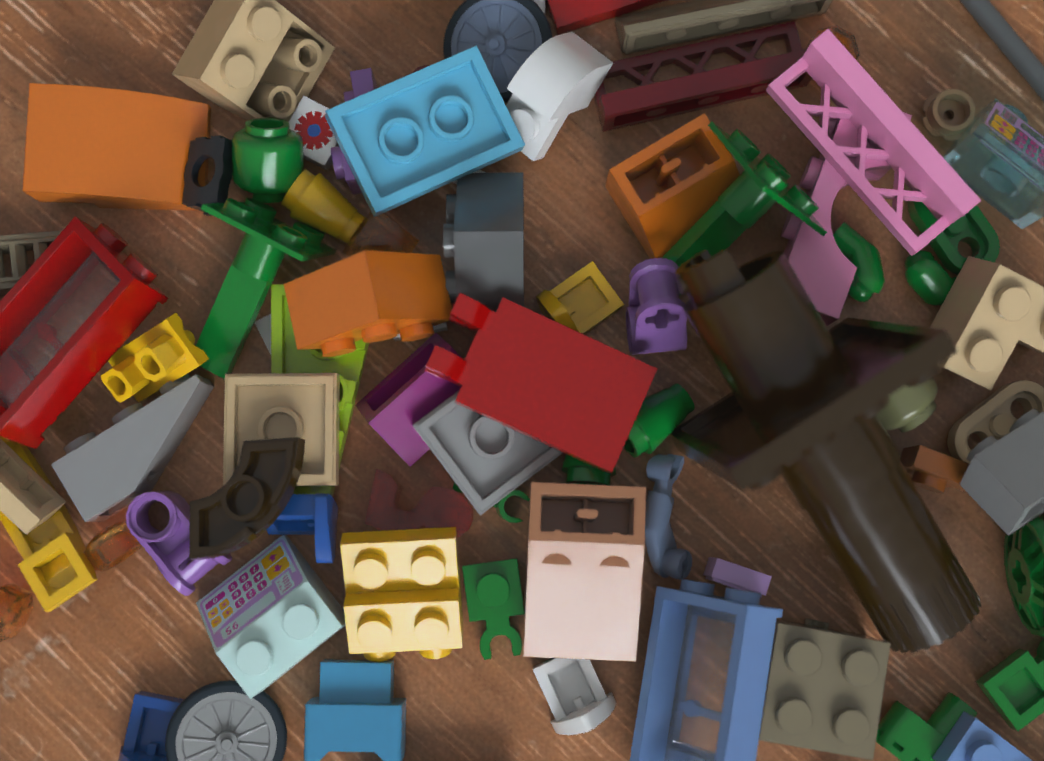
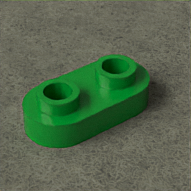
M907 202L909 215L921 233L937 221V218L922 202ZM977 205L928 243L942 264L956 275L959 274L967 259L958 251L959 242H965L971 247L972 257L990 262L996 261L1000 251L998 235Z

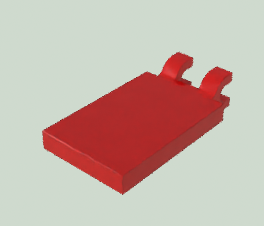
M459 293L450 312L449 321L477 332L465 359L435 345L426 364L425 371L461 387L454 403L607 473H612L657 372V368L502 297L496 312H494L482 303Z

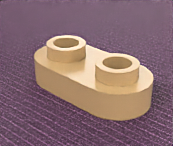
M1027 380L1009 383L999 388L952 426L947 439L948 450L951 456L970 464L966 458L971 451L968 446V437L971 433L977 434L981 441L990 436H994L999 440L1009 434L1010 428L1018 420L1012 415L1010 410L1014 400L1022 404L1024 414L1032 409L1042 413L1044 411V388L1035 382Z

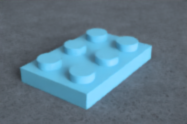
M477 45L325 111V118L374 217L520 152L525 146Z

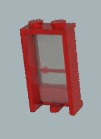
M75 216L0 301L1 437L37 449L45 440L42 433L50 424L52 425L56 421V417L71 404L152 312L156 304L159 302L164 305L169 299L152 282L158 274L135 254L130 253L127 256L123 250L128 246V243L104 223H101L95 229Z

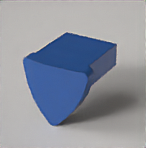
M292 494L282 513L266 531L269 535H315L316 563H333L336 552L339 513L337 503L330 494Z
M146 691L136 693L134 695L124 746H121L118 761H167L165 752L167 727L173 713L184 699Z

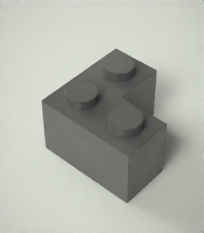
M523 172L471 173L457 180L456 194L446 195L443 251L444 257H454L455 270L446 271V289L449 292L451 304L455 303L459 293H462L482 303L494 312H496L502 297L524 307Z

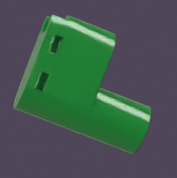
M948 692L925 722L896 700L879 722L876 742L900 761H935L932 757L963 711L973 717H976L978 713L963 700Z

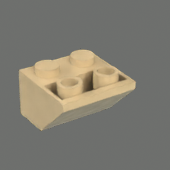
M214 0L172 75L214 104L247 121L256 118H275L289 123L302 97H308L335 47L276 0Z

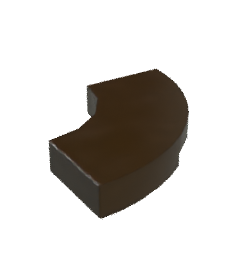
M292 437L243 442L240 463L229 481L211 496L190 501L189 559H211L234 552L251 543L275 522L289 502L298 483L305 452L304 439Z

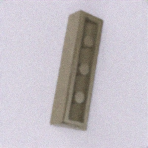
M693 0L616 16L615 25L621 52L629 54L825 14L833 0Z

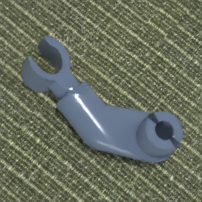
M658 454L653 456L646 466L648 479L655 483L653 491H648L646 499L645 546L655 573L664 578L670 576L681 580L685 579L690 573L692 555L685 549L677 548L670 524V516L674 504V498L671 497L672 487L683 468L684 456Z

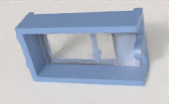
M681 579L680 589L657 586L630 761H756L776 618H782L783 609L760 605L761 593L726 587L725 597L714 595L715 584Z

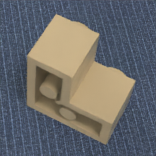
M968 256L930 328L946 330L957 350L955 354L939 363V366L991 390L1017 343L1044 355V287L1001 264Z

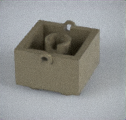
M776 619L759 740L873 760L891 643L867 635L829 629V623L805 619V623L801 624Z

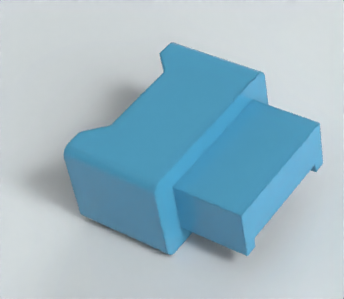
M324 659L320 662L319 697H313L305 703L304 761H320L328 752H375L383 761H403L406 748V698H393L394 660L372 662L369 660Z

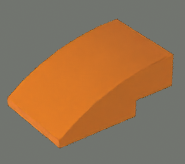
M29 83L22 191L39 202L94 203L99 208L196 210L182 204L185 184L184 171L188 161L190 141L196 140L197 137H207L210 139L211 107L209 104L129 90ZM209 158L202 163L198 173V182L201 187L207 185Z

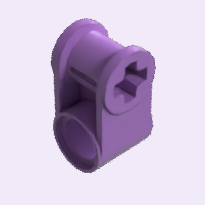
M666 258L648 259L637 264L630 272L629 306L626 307V330L630 355L686 350L687 348L686 324L688 317L683 311L685 303L679 299V290L676 283L677 276L675 275L678 265L672 260Z
M169 490L146 492L135 497L129 504L126 512V524L131 534L135 536L153 558L165 579L184 596H189L196 589L195 583L218 563L226 565L232 560L231 553L211 559L193 560L187 565L191 560L189 559L190 506L178 493ZM156 501L162 502L169 510V523L163 531L156 530L148 520L149 509Z

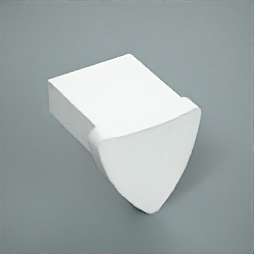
M551 658L533 667V672L555 719L551 721V724L557 734L575 735L591 731L612 713L617 704L612 693L605 694L592 663L588 659Z

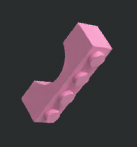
M904 113L911 120L912 115ZM829 118L828 136L837 146L857 147L858 129L849 119ZM867 141V148L875 149V148ZM820 154L819 158L811 156L799 187L807 189L806 194L818 205L819 209L813 216L827 233L822 236L793 213L789 212L781 237L789 239L784 254L827 327L839 319L857 267L841 252L831 229V210L838 191L849 184L827 159ZM847 157L855 165L856 158ZM866 159L865 178L867 180H880L891 167L885 160Z

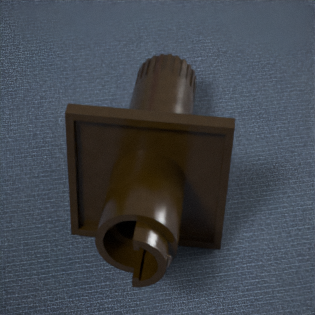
M702 250L688 259L675 271L677 276L676 283L680 294L687 293L690 298L684 305L683 311L732 392L676 427L669 436L678 451L741 491L748 487L750 489L761 488L782 475L800 507L809 514L884 641L891 643L890 648L893 651L897 652L900 650L901 653H906L907 651L918 652L921 649L927 650L931 646H938L943 641L952 639L959 631L962 632L966 629L968 623L971 624L973 622V617L978 615L981 599L900 461V453L877 415L888 405L890 401L888 396L905 385L906 387H913L930 380L941 370L939 363L957 352L946 330L849 317L828 330L787 257L781 250L764 254L739 267L735 264L728 250H721L714 254L713 257L710 256L708 250Z

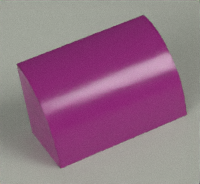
M437 333L424 342L355 405L369 425L410 467L430 450L412 424L461 389L460 386L425 371L426 364L435 345L459 356Z

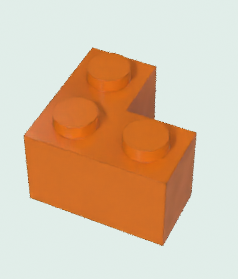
M364 250L284 284L297 350L321 349L323 357H334L356 351L355 342L362 339L364 343H372L394 338L398 334H400L402 342L428 338L435 334L433 326L449 321L452 310L449 292L446 289L441 256L438 254Z

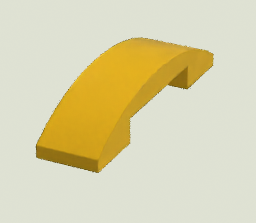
M0 436L22 460L55 490L26 445ZM65 505L28 534L23 533L0 511V521L24 559L17 565L45 612L53 611L98 580L87 548Z

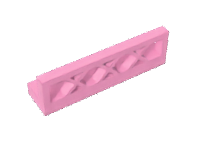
M829 29L810 43L801 59L768 85L767 93L911 256L918 253L948 226L981 202V199ZM804 72H807L821 88L820 105L800 104L786 87ZM830 99L836 104L837 107L830 106ZM811 116L819 117V125ZM829 118L849 119L858 129L857 147L837 146L828 136ZM867 141H868L875 149L867 148ZM847 157L856 158L855 165ZM866 159L885 160L894 170L893 189L874 188L865 178ZM904 182L912 191L904 190ZM885 199L893 200L892 207L885 201ZM903 201L922 202L937 218V221L917 237L902 220Z

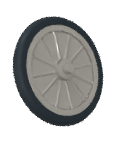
M232 680L218 681L205 685L186 697L173 713L165 737L167 761H282L287 746L286 723L276 702L264 691L249 699L237 681Z

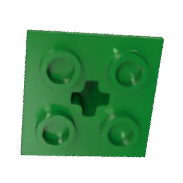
M711 121L708 126L739 162L744 171L717 198L716 203L662 258L674 261L679 268L688 259L702 250H708L710 256L713 257L719 251L726 250L776 202L822 236L827 231L813 216L819 209L818 205L797 185L794 184L791 188L788 187L787 180L791 177V174L779 161L769 153L760 159L757 157L761 153L760 149L743 132L736 129L729 135Z
M247 197L245 202L227 198L225 203L202 204L201 210L245 232L195 345L204 350L209 357L200 367L225 379V374H231L285 254L300 261L335 255L336 249L322 243L325 236L320 231L299 222H294L293 227L275 218L276 209L266 203L255 201L250 197Z

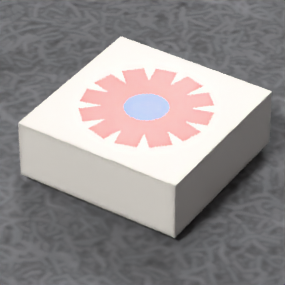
M303 96L289 121V129L297 132L302 137L303 158L329 170L333 163L331 147L339 146L325 118V111L329 108Z

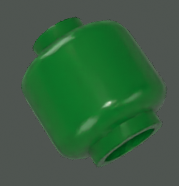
M256 118L246 121L245 128L236 132L232 137L234 183L240 189L252 193V198L255 201L262 203L283 201L285 193L288 192L297 177L304 171L302 137L297 132L289 129V123L285 120Z

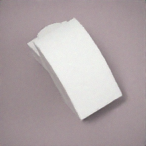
M574 32L554 36L539 46L519 68L507 87L513 94L506 107L525 143L521 152L533 162L545 156L568 114L589 106L613 65L612 61Z

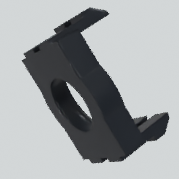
M218 135L211 136V139L197 137L196 140L190 141L188 161L184 171L185 184L182 204L202 211L203 215L213 216L201 210L202 204L225 203L228 198L229 185L233 175L232 140ZM212 157L215 162L214 176L207 185L201 187L198 182L200 167L206 159Z

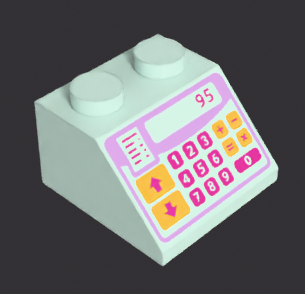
M287 535L279 537L196 602L216 655L249 699H252L268 688L346 626L344 609Z

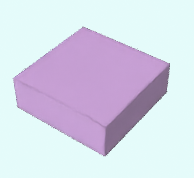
M715 557L708 558L703 574L706 576L705 579L734 589L761 593V597L766 595L772 577Z

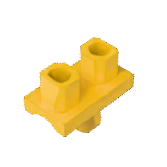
M174 313L119 348L108 360L112 368L100 376L102 382L116 401L121 403L134 396L140 402L159 391L168 381L174 382L201 366L209 357L204 350L194 345L195 337L193 333L189 330H184L181 318L177 313Z

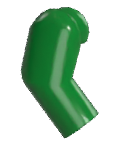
M844 221L833 233V236L841 252L857 267L848 294L858 302H866L871 299L874 292L880 293L885 284L881 256L874 245Z
M920 250L913 256L909 255L904 263L906 270L905 278L912 289L925 303L933 306L942 305L957 277H950L928 251Z

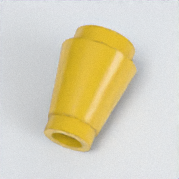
M306 169L294 181L281 204L291 211L290 218L337 239L340 238L347 244L350 243L366 219L321 173L315 176Z

